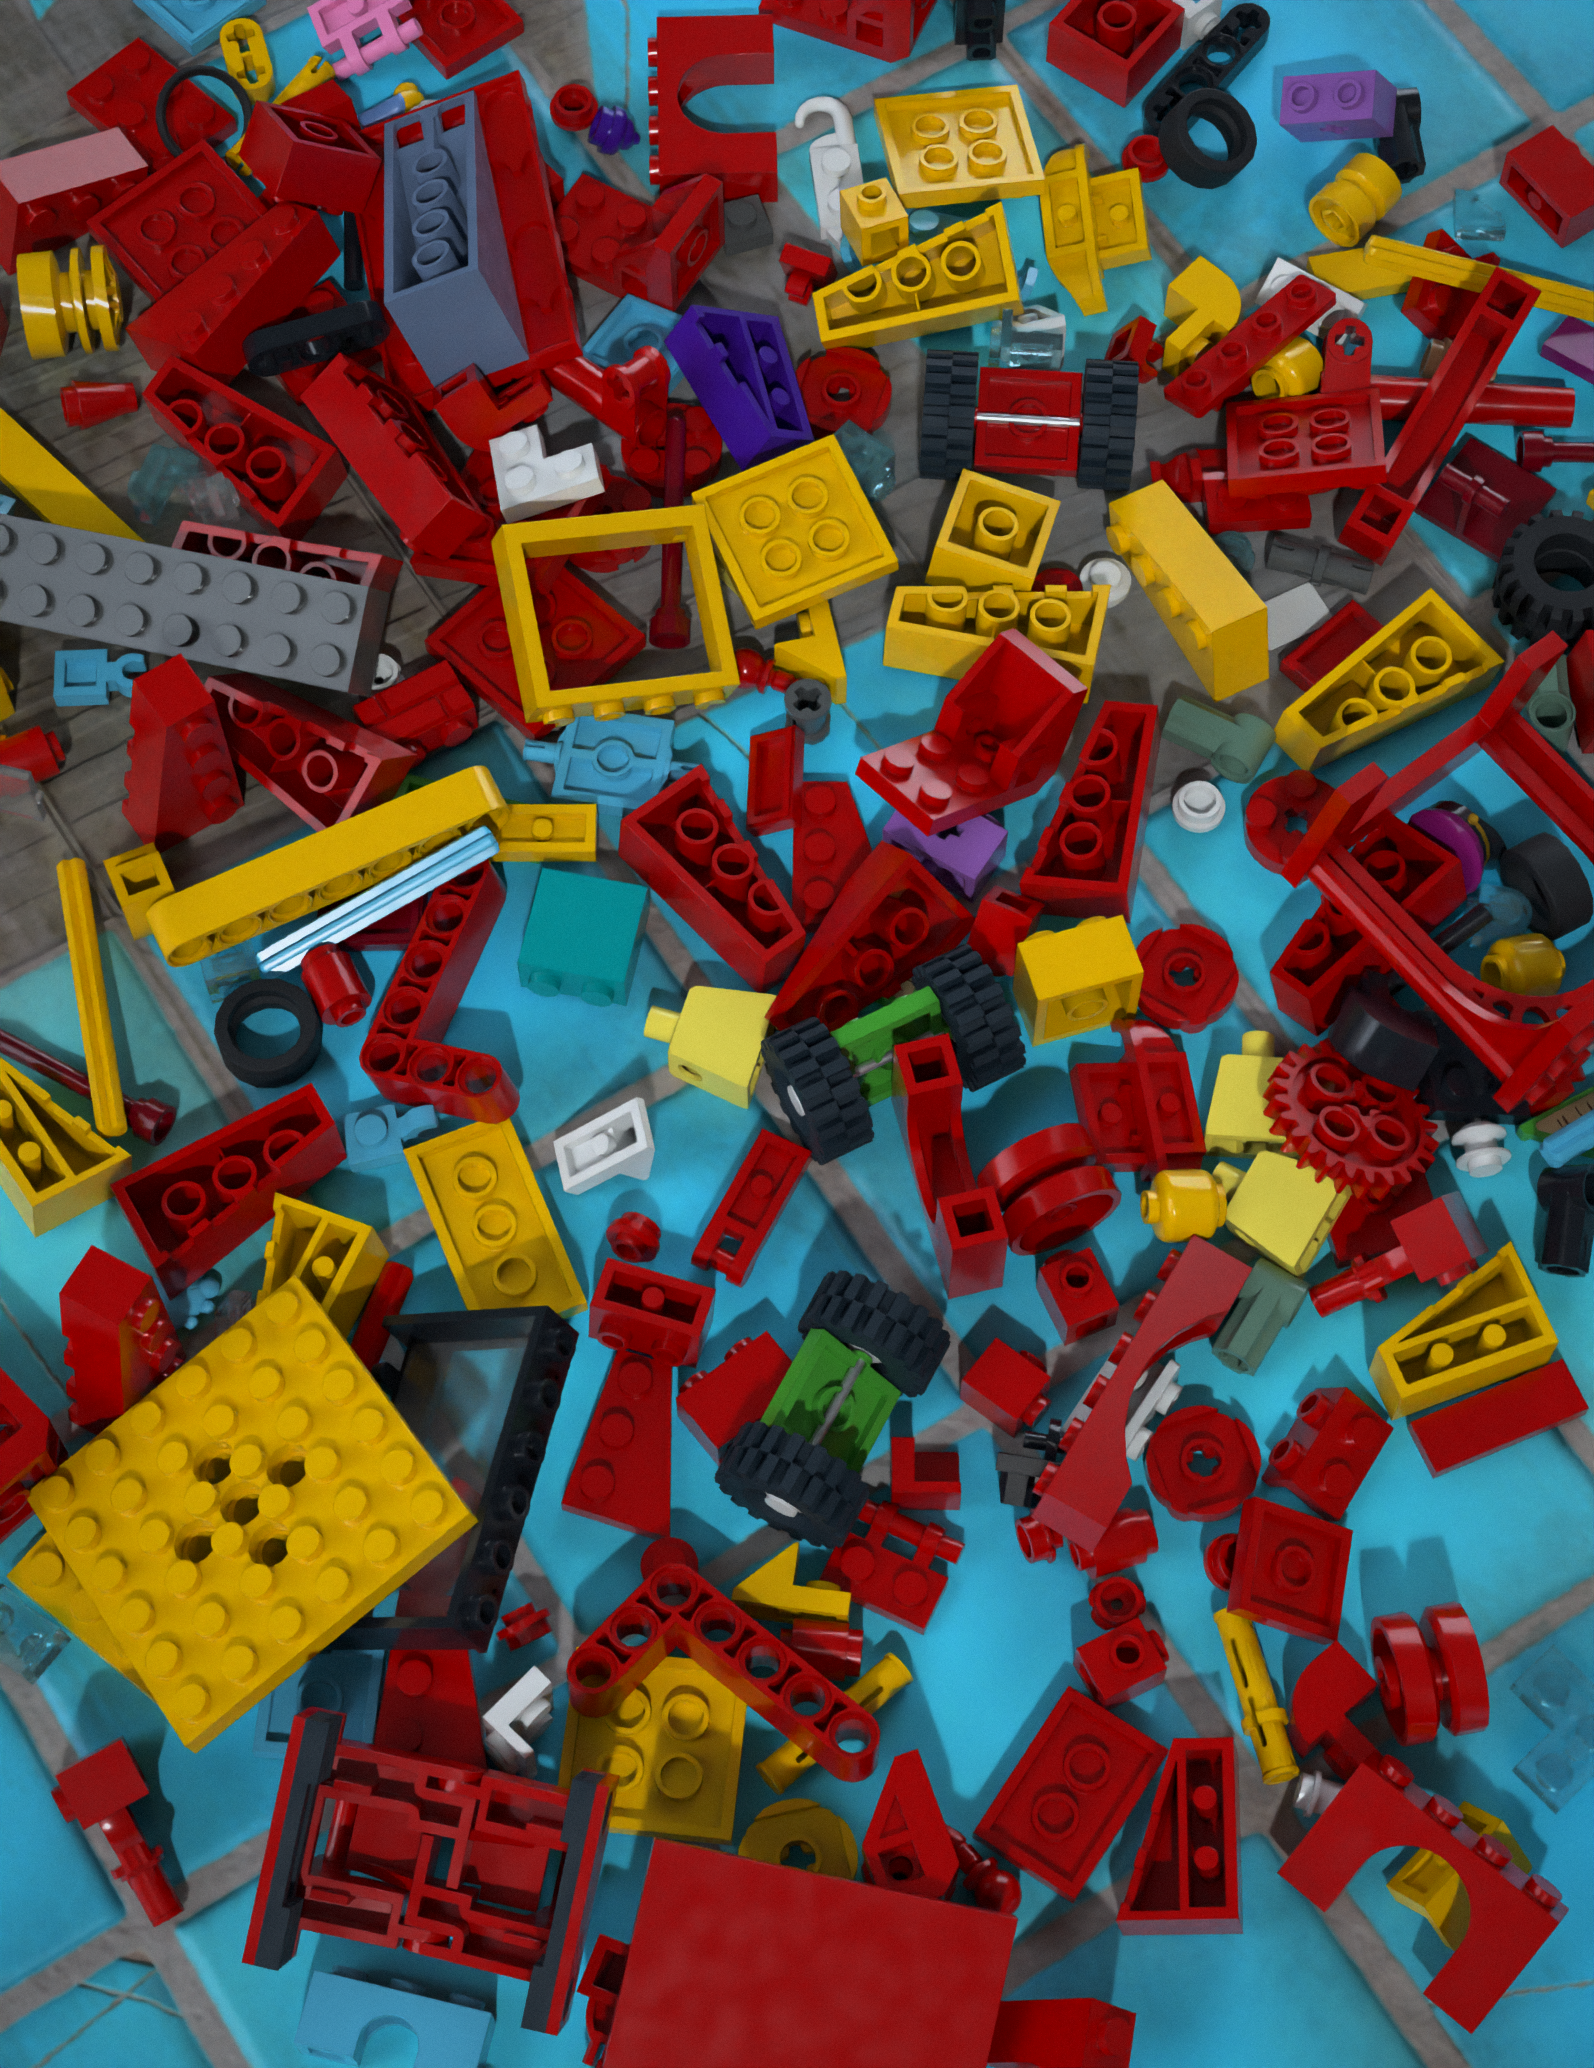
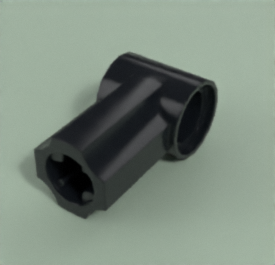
M1417 87L1397 88L1393 137L1375 138L1378 158L1386 162L1395 172L1400 184L1410 183L1415 177L1423 175L1426 166L1419 131L1421 124V101Z
M1594 1164L1563 1165L1560 1168L1549 1166L1542 1171L1537 1183L1539 1204L1543 1211L1546 1212L1538 1269L1549 1274L1566 1277H1585V1274L1589 1272L1594 1238Z

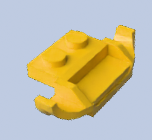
M1086 143L1075 145L1074 148L1057 151L1051 156L1043 172L1045 176L1044 195H1040L1047 261L1060 285L1068 290L1084 316L1108 311L1102 283L1104 270L1152 259L1143 184L1138 167L1092 178L1088 166L1090 151Z

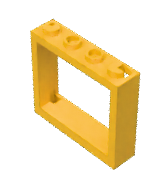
M704 504L503 524L492 539V551L526 723L543 721L544 725L555 724L556 727H561L573 723L575 717L594 715L595 721L604 722L625 716V711L644 709L645 715L653 716L669 713L676 709V705L694 703L696 709L702 710L707 709L713 704L726 703L725 699L740 685ZM684 542L711 672L550 691L525 559Z

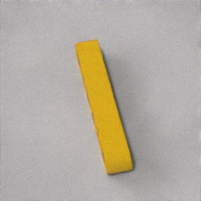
M482 765L472 766L167 896L149 908L146 913V920L166 963L172 967H184L376 885L481 825H486L492 833H495L508 823L512 813L489 769Z

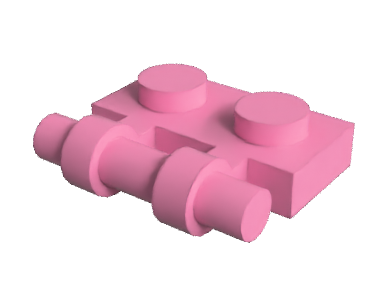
M319 0L307 7L322 48L330 55L342 48L346 56L331 65L339 81H343L355 73L359 77L373 69V63L392 52L396 56L410 48L409 43L423 35V30L415 18L408 20L400 26L396 17L412 9L409 0ZM380 27L382 36L362 47L360 38Z

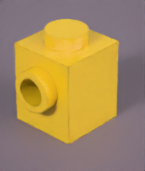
M886 177L839 191L841 229L862 267L890 259L898 255L897 251L909 246L908 214Z

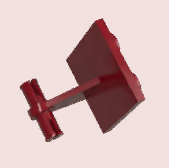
M1470 438L1453 461L1444 467L1438 479L1420 500L1414 512L1499 564L1507 539L1512 537L1513 530L1520 523L1528 525L1531 516L1538 513L1541 514L1556 495L1557 489L1475 439Z

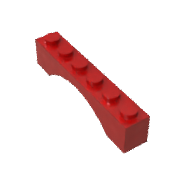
M1498 266L1495 268L1414 410L1385 457L1387 483L1374 484L1366 488L1346 522L1337 542L1376 564L1383 565L1542 292L1541 290Z
M1194 1234L1183 1253L1174 1248L1171 1249L1156 1275V1278L1165 1282L1162 1290L1158 1295L1148 1289L1132 1317L1133 1320L1141 1324L1135 1337L1124 1331L1107 1360L1117 1366L1112 1377L1108 1379L1099 1374L1083 1402L1084 1405L1093 1410L1086 1422L1074 1417L1059 1443L1058 1448L1067 1453L1059 1467L1049 1461L1032 1492L1042 1498L1034 1510L1032 1518L1086 1550L1093 1552L1132 1485L1126 1458L1125 1424L1130 1397L1136 1383L1145 1372L1164 1356L1191 1342L1214 1336L1252 1271V1267Z

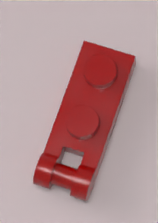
M762 1128L699 1240L692 1255L691 1264L704 1271L713 1268L725 1274L727 1282L742 1288L749 1279L758 1256L812 1161V1151ZM726 1235L742 1242L736 1255L720 1247Z

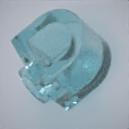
M1481 883L1476 898L1467 896L1463 915L1479 903H1482L1494 918L1492 922L1470 938L1468 950L1487 953L1491 944L1501 938L1526 934L1532 919V907L1529 900L1521 892L1508 887Z

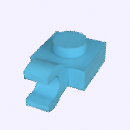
M394 1103L340 1115L349 1165L353 1173L406 1161L403 1151L405 1149L404 1146L422 1143L441 1136L438 1117L435 1115L433 1105L413 1108L401 1117H398Z

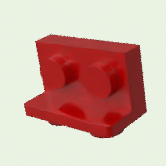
M1443 229L1427 234L1423 247L1472 259ZM1494 252L1472 259L1499 266L1501 261ZM1413 276L1401 313L1429 340L1435 338L1442 341L1445 337H1448L1454 341L1481 293Z

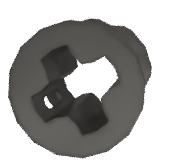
M810 678L800 679L792 683L784 696L785 710L787 712L785 727L798 726L805 732L804 744L815 745L823 741L830 732L831 717L829 711L832 704L830 691L820 681Z

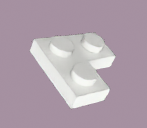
M537 424L489 440L500 509L507 524L605 492L599 457L592 443L547 457L544 438Z

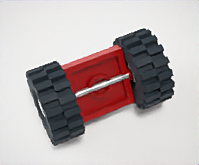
M927 350L919 479L959 481L963 468L971 471L974 429H976L974 471L1076 477L1077 473L1078 488L1129 491L1137 421L1138 362L1086 359L1082 411L1080 413L1083 373L980 367L978 407H975L979 352Z

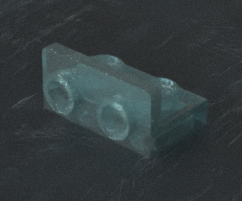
M1003 308L1001 327H991L989 358H998V360L988 359V367L1060 371L1063 334L1040 331H1012L1013 309Z

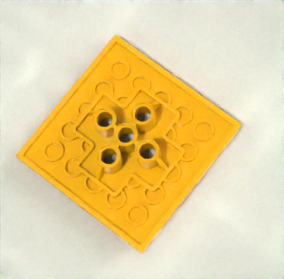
M296 1275L282 1284L57 1467V1470L49 1478L46 1476L30 1489V1496L27 1498L30 1506L184 1746L195 1754L479 1522L308 1287Z

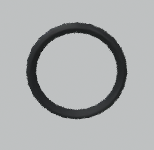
M207 65L189 66L176 72L166 81L160 91L156 104V124L165 147L175 158L184 151L174 142L168 130L166 107L174 88L189 77L198 75L211 76L228 85L236 94L242 106L244 128L241 137L246 132L253 112L252 105L245 89L226 71ZM225 156L221 157L223 161L228 165L227 161L225 160Z

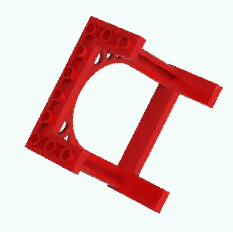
M1551 631L1518 655L1477 715L1390 779L1373 761L1336 788L1280 872L1294 889L1309 879L1499 1079L1503 1085L1494 1094L1493 1098L1507 1113L1524 1100L1531 1106L1535 1105L1557 1084L1555 1082L1556 1079L1562 1074L1569 1077L1591 1057L1592 1054L1587 1049L1594 1044V979L1575 990L1551 996L1520 995L1482 982L1466 972L1446 955L1347 850L1481 750H1484L1578 846L1594 865V789L1520 715L1522 709L1568 647L1554 631ZM1493 1006L1505 1007L1510 1012L1507 1019L1503 1018L1505 1014L1497 1011ZM1560 1009L1568 1011L1560 1018L1556 1014V1011ZM1530 1011L1537 1013L1544 1023H1522L1523 1014Z

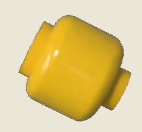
M1300 336L1296 337L1250 376L1255 395L1261 400L1314 394L1321 386L1320 374L1325 368L1323 358L1310 341Z
M1528 933L1501 938L1491 944L1481 962V981L1501 990L1520 995H1556L1566 972V963L1561 951L1543 934Z
M1202 1169L1162 1170L1153 1178L1150 1190H1143L1141 1193L1140 1214L1144 1224H1151L1156 1237L1166 1243L1189 1242L1193 1234L1208 1241L1215 1234L1216 1228L1222 1227L1226 1221L1227 1199L1222 1183L1215 1182L1212 1175Z

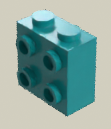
M542 867L517 961L521 986L527 987L535 994L546 997L565 994L581 997L586 1003L599 1007H607L612 1003L627 1006L650 913L648 887Z

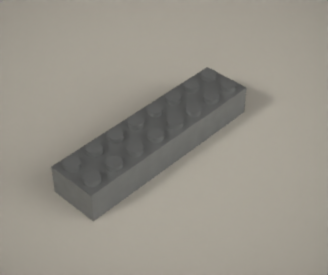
M0 513V621L169 656H176L181 653L188 660L370 697L390 597L388 592L367 586Z

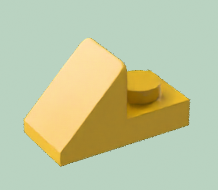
M828 600L805 609L802 613L796 614L800 639L779 642L774 645L775 670H782L793 674L795 678H810L820 681L830 691L832 702L834 704L846 703L847 675Z
M799 1542L790 1545L733 1588L731 1601L753 1619L793 1624L794 1618L849 1622L851 1593L842 1592L839 1585L827 1581H808L806 1587L796 1585L800 1557Z

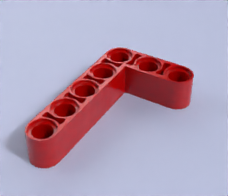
M489 859L434 889L362 1046L359 1061L360 1066L385 1099L391 1102L413 1107L433 1105L435 1112L487 1124H497L510 1118L517 1110L520 1102L519 1090L500 1062L489 1054L441 1044L506 900V887Z
M669 1563L656 1569L580 1645L568 1660L566 1673L570 1703L578 1713L585 1717L599 1718L607 1716L614 1711L677 1646L834 1777L844 1782L855 1783L863 1781L873 1774L878 1765L880 1729L878 1722L873 1716L698 1573L684 1564ZM670 1594H681L688 1599L676 1606L667 1605L661 1601L662 1598ZM720 1629L729 1632L732 1636L725 1641L716 1642L707 1639L705 1634L712 1630ZM632 1634H640L648 1638L647 1642L635 1647L627 1646L621 1642L623 1638ZM764 1665L773 1668L776 1673L771 1677L763 1679L751 1675L749 1670L756 1666ZM591 1675H601L608 1679L607 1683L597 1688H589L580 1683L584 1678ZM802 1702H813L821 1710L816 1714L808 1716L796 1712L793 1707ZM852 1738L864 1742L867 1748L861 1752L851 1753L841 1749L838 1744L843 1740Z

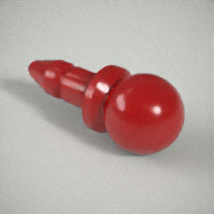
M745 647L734 651L740 685L737 688L751 689L756 687L759 693L765 694L768 686H771L773 690L785 694L792 683L804 679L801 677L795 678L793 674L782 670H774L776 660L770 658L765 661L762 655L752 648Z
M945 1824L960 1863L959 1868L964 1874H969L965 1878L963 1886L968 1891H974L976 1905L979 1908L1012 1915L1018 1909L1022 1900V1889L1017 1878L1008 1871L999 1870L998 1861L994 1857L983 1861V1857L971 1844L966 1843V1838L962 1833Z

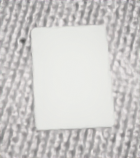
M1310 582L1264 602L1267 606L1268 650L1278 648L1319 629L1332 617L1331 612Z

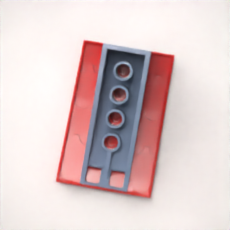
M519 70L356 132L382 160L363 215L354 213L370 299L381 304L390 327L389 336L379 344L386 380L408 392L420 412L424 411L425 413L435 409L432 389L472 363H475L491 388L511 382L513 378L525 377L538 368L544 370L558 365L560 361L563 363L583 356L573 295L568 284L560 235L556 230L545 164L539 148L532 104L527 93L526 83Z

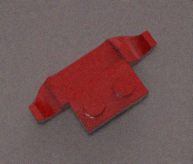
M1195 448L1175 456L1165 464H1160V461H1150L1152 484L1163 479L1182 503L1203 502L1208 535L1310 528L1312 514L1309 495L1326 493L1336 489H1321L1313 494H1299L1296 492L1269 494L1261 499L1230 498L1227 448L1207 450Z
M1116 1018L1110 1022L1112 1032L1120 1033L1125 1048V1054L1118 1063H1076L1069 1072L1078 1121L1087 1129L1099 1151L1098 1160L1094 1166H1103L1110 1172H1140L1142 1182H1152L1153 1178L1162 1170L1201 1169L1202 1158L1207 1151L1186 1052H1179L1170 1036L1161 1027L1149 1020Z

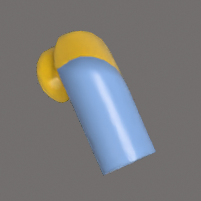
M401 83L395 88L393 97L358 115L359 122L362 128L365 129L409 112L411 108L419 106V103L424 100V96L419 92L418 87L414 83Z

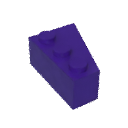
M692 304L665 338L664 343L741 471L743 472L814 442L778 316Z

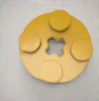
M786 1799L764 1808L747 1829L738 1849V1855L781 1864L780 1861L789 1858L790 1847L800 1846L803 1854H813L816 1860L815 1863L807 1866V1870L855 1880L857 1875V1845L848 1824L840 1816H835L830 1810L821 1807L820 1803L809 1799Z

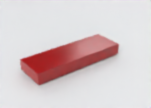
M1560 1359L1410 1422L1407 1429L1434 1479L1584 1416L1589 1407L1564 1360Z

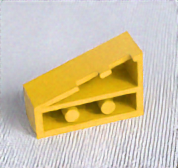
M0 1057V1186L36 1238L114 1197L115 1195L110 1184L132 1174V1155L119 1145L114 1148L94 1133L88 1122L78 1115L74 1118L54 1103L48 1092Z
M275 1192L273 1210L275 1212L271 1241L266 1242L264 1258L267 1264L262 1290H258L255 1306L292 1276L296 1275L305 1283L343 1337L347 1339L390 1255L372 1226Z
M1510 1241L1497 1252L1496 1256L1473 1274L1467 1275L1457 1284L1456 1288L1436 1304L1427 1307L1377 1347L1368 1371L1389 1417L1393 1421L1548 1364L1559 1340Z

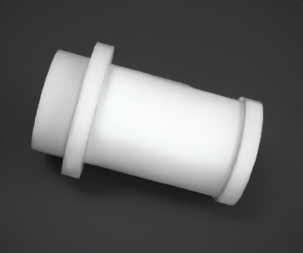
M1315 1770L1312 1775L1302 1772L1296 1786L1293 1807L1302 1809L1304 1817L1310 1818L1312 1813L1322 1815L1345 1784L1322 1778V1772Z

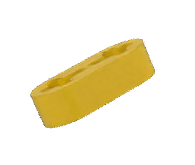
M238 18L231 20L222 27L219 33L227 72L245 89L251 105H255L256 100L267 102L276 90V83L262 30L259 24L250 19ZM246 39L249 51L241 53L237 41ZM255 70L256 78L259 82L249 84L246 72Z

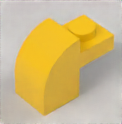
M1201 255L1176 277L1167 288L1164 316L1179 327L1166 339L1162 369L1175 378L1234 330L1239 323L1241 298L1235 283L1227 274Z
M153 842L103 860L134 941L153 934L146 920V913L149 908L159 900L175 893L160 853L156 850Z

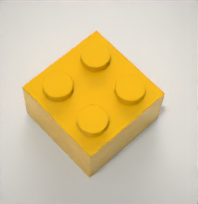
M963 468L938 536L924 583L933 586H964L967 592H987L993 589V585H1013L1014 592H1031L1061 501Z
M1123 915L1108 919L1104 916H1094L1083 920L1075 928L1057 933L1051 930L1039 931L1028 936L1024 942L1017 943L1012 991L1032 1047L1110 1026V1022L1116 1018H1136L1144 971Z

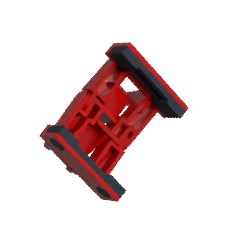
M310 1706L296 1714L291 1727L242 1963L278 1971L296 1956L301 1930L397 1949L402 1944L404 1949L413 1953L530 1982L521 2028L558 2036L570 2018L620 1776L584 1767L572 1779L571 1789L492 1769L485 1773V1769L464 1762L342 1738L347 1713ZM326 1798L336 1799L325 1853L314 1857ZM442 1836L455 1839L447 1880L434 1877ZM550 1849L562 1851L551 1906H545L538 1911ZM353 1870L382 1881L350 1875ZM467 1882L475 1885H480L481 1889L463 1884ZM478 1896L479 1900L514 1907L522 1910H527L534 1913L524 1915L500 1909L497 1907L477 1903Z

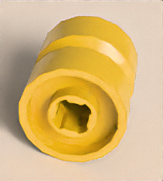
M1358 153L1336 174L1334 182L1327 183L1310 200L1308 208L1310 217L1316 228L1327 239L1343 247H1353L1375 226L1376 221L1384 217L1401 199L1402 188L1395 172L1386 162L1372 154Z

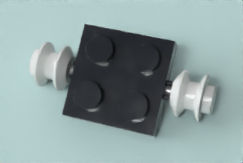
M1465 970L1466 972L1474 976L1472 972ZM1425 1004V1011L1416 1010L1415 1013L1432 1018L1439 1045L1437 1054L1419 1083L1422 1104L1428 1105L1430 1109L1425 1120L1465 1122V1126L1451 1138L1454 1147L1465 1150V1154L1456 1160V1167L1459 1170L1469 1172L1472 1177L1481 1178L1495 1175L1503 1169L1502 1165L1507 1163L1512 1157L1510 1150L1498 1147L1497 1142L1504 1139L1507 1135L1506 1128L1498 1124H1522L1531 1117L1529 1104L1524 1100L1507 1113L1493 1098L1494 1094L1503 1084L1442 1019Z

